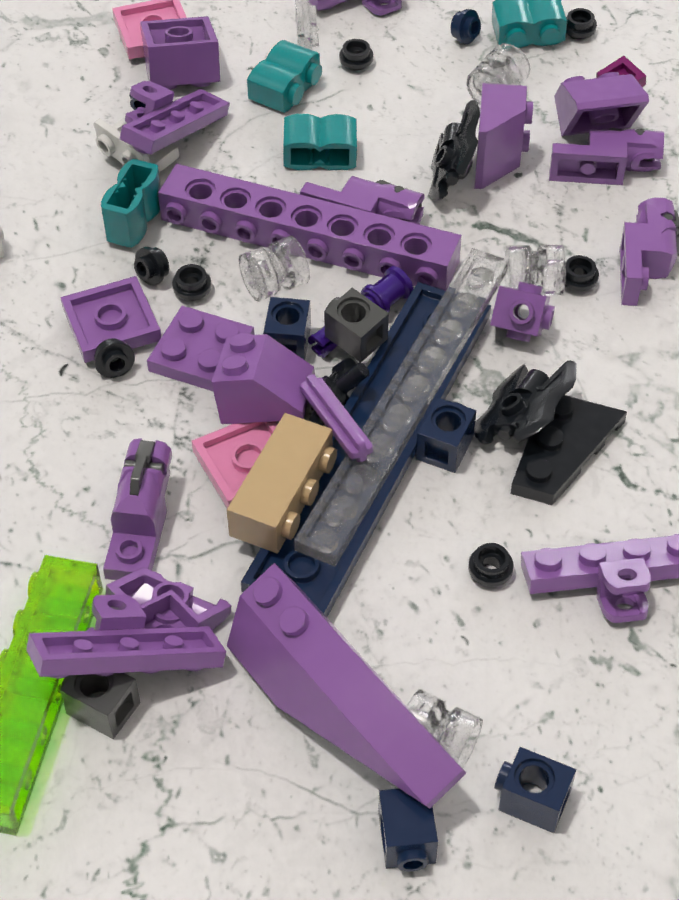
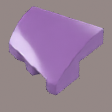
M145 567L106 585L105 595H129L139 603L147 616L144 629L210 626L213 631L231 614L232 607L226 600L221 598L215 605L193 596L194 587L182 582L168 581L161 574ZM111 607L113 609L122 610L118 607Z

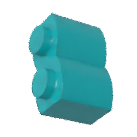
M495 0L492 3V25L498 47L515 49L523 48L530 44L550 46L565 41L567 19L561 0Z
M286 40L279 41L271 49L266 60L259 62L247 78L248 99L283 113L289 111L293 105L296 106L300 103L304 92L312 85H316L320 80L322 74L320 53Z
M293 114L284 117V167L294 170H311L318 167L327 170H350L356 167V118L343 114L327 115L322 118L310 114Z
M137 159L130 160L119 171L117 184L110 187L104 194L101 201V209L107 242L132 248L145 236L147 222L156 217L160 211L158 192L161 186L157 164Z

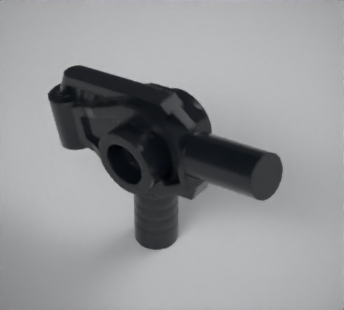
M346 358L332 367V374L329 377L324 376L322 379L341 404L345 406L349 399L347 393L366 379L370 373L363 363L359 362L356 364L353 359ZM311 406L310 409L313 412L308 421L325 426Z

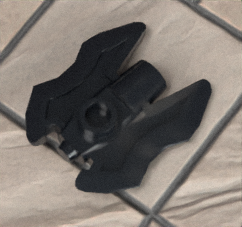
M471 100L466 104L461 123L448 124L445 127L444 134L441 133L431 164L433 180L428 195L432 200H441L448 195V187L457 184L459 179H464L471 170L472 159L478 145L476 127L480 117V108L475 100Z
M571 360L566 361L550 378L540 370L532 369L528 371L525 364L520 366L493 392L491 405L475 421V437L482 444H489L494 441L493 437L498 434L504 440L515 437V440L519 443L539 432L554 420L555 407L560 399L573 388L576 381L577 364Z

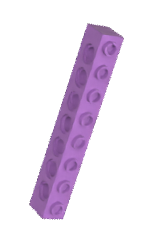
M177 163L158 192L161 220L382 278L389 267L396 266L408 275L413 286L420 282L447 291L460 263L462 237L460 234Z

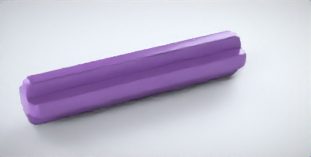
M315 374L306 376V381L300 384L302 394L324 424L332 429L333 436L351 459H356L357 462L366 461L367 455L373 452V445L325 381L322 378H317Z

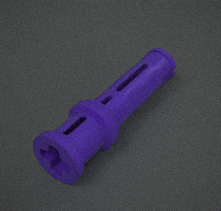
M391 266L385 271V276L374 285H366L361 290V294L389 313L390 307L399 299L408 298L414 287L412 281L402 269ZM325 326L308 337L310 345L317 342L311 349L319 357L325 358L337 347L335 343L325 337Z

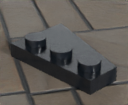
M564 395L555 407L554 420L528 438L512 482L510 494L553 505L581 473V468L593 454L597 455L604 447L605 441L614 430L618 431L625 423L627 411Z

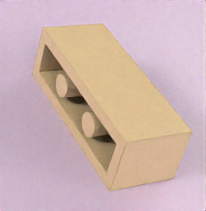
M284 413L227 508L229 536L278 554L286 538L291 540L295 536L300 523V513L304 506H311L314 502L322 474L330 473L334 466L337 449L333 448V431L331 428Z

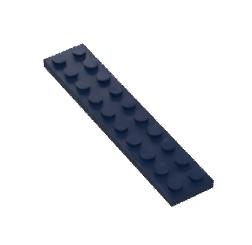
M417 282L388 331V339L380 345L367 368L370 375L355 387L344 406L372 443L373 452L367 455L366 461L357 462L356 459H351L333 436V448L337 449L334 466L330 473L322 474L314 502L311 506L305 505L300 513V523L295 536L291 540L286 538L278 554L260 548L241 580V592H244L275 563L300 587L319 610L328 617L416 454L417 433L435 399L437 397L446 399L490 318L491 305Z

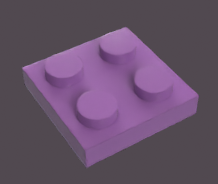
M137 276L60 297L64 313L85 363L94 360L97 346L107 339H119L129 344L132 349L158 342L161 339L160 327Z
M181 306L147 359L148 371L213 391L211 381L226 337H232L239 333L255 335L254 327Z

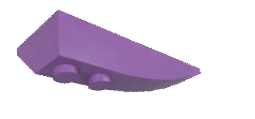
M275 563L240 595L227 647L280 710L295 718L310 730L328 740L429 809L466 774L464 769L310 598Z

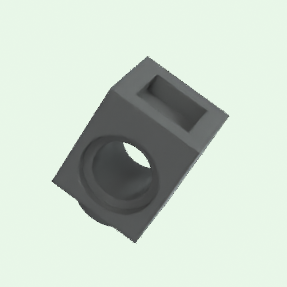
M352 287L343 296L334 298L327 305L324 311L325 337L353 358L362 362L388 339L389 313Z
M114 673L110 676H99L96 674L68 675L63 679L60 689L66 714L111 739L116 737L141 703L136 679L125 673ZM95 692H105L103 695L96 698L89 697L91 694Z

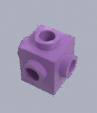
M519 282L518 289L499 286L490 325L508 329L506 337L530 342L531 335L541 336L543 329H550L555 306L549 305L550 296L541 295L543 288L541 286ZM523 305L529 308V315L526 319L520 315V308Z

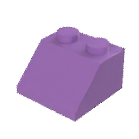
M208 16L140 21L146 71L150 82L159 84L169 90L176 88L177 85L191 84L195 87L209 86L211 82H220L219 43Z
M609 72L602 74L598 78L586 80L583 76L568 78L561 83L554 95L561 136L589 133V129L631 128L649 103L647 92L632 74L619 75L618 72Z
M482 84L474 189H483L519 168L521 152L529 151L530 130H524V124H532L533 101H526L527 86Z
M239 333L232 337H226L211 381L221 424L280 421L284 413L304 419L308 401L300 390V384L306 381V376L315 374L314 366L267 334L252 335L250 333Z

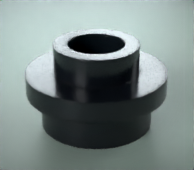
M576 8L569 11L566 17V34L574 39H585L592 36L597 28L594 14L584 8Z
M350 39L343 44V48L339 52V60L343 66L351 70H362L373 62V51L367 41Z
M143 247L136 252L134 269L137 276L145 283L156 285L161 283L164 277L168 275L169 262L161 249L157 247Z
M576 255L570 257L563 264L559 277L561 283L568 289L587 291L594 288L598 283L599 271L591 258Z
M196 264L180 267L172 280L174 293L184 300L201 299L210 292L212 286L208 273H206L203 267Z
M116 338L101 342L97 346L94 355V365L98 373L108 378H115L126 374L132 368L135 361V355L130 345Z
M486 543L479 546L471 554L468 564L471 577L479 584L490 587L506 583L511 578L514 567L513 559L508 551L496 543ZM491 565L496 567V569H489L485 566Z

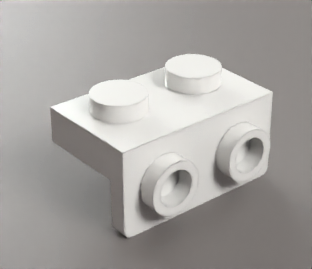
M125 117L113 126L100 118L94 122L97 136L95 141L98 148L104 155H111L121 162L123 166L130 160L137 159L157 164L160 173L180 157L178 146L173 143L150 155L140 153L132 145L120 140L122 126L127 124Z

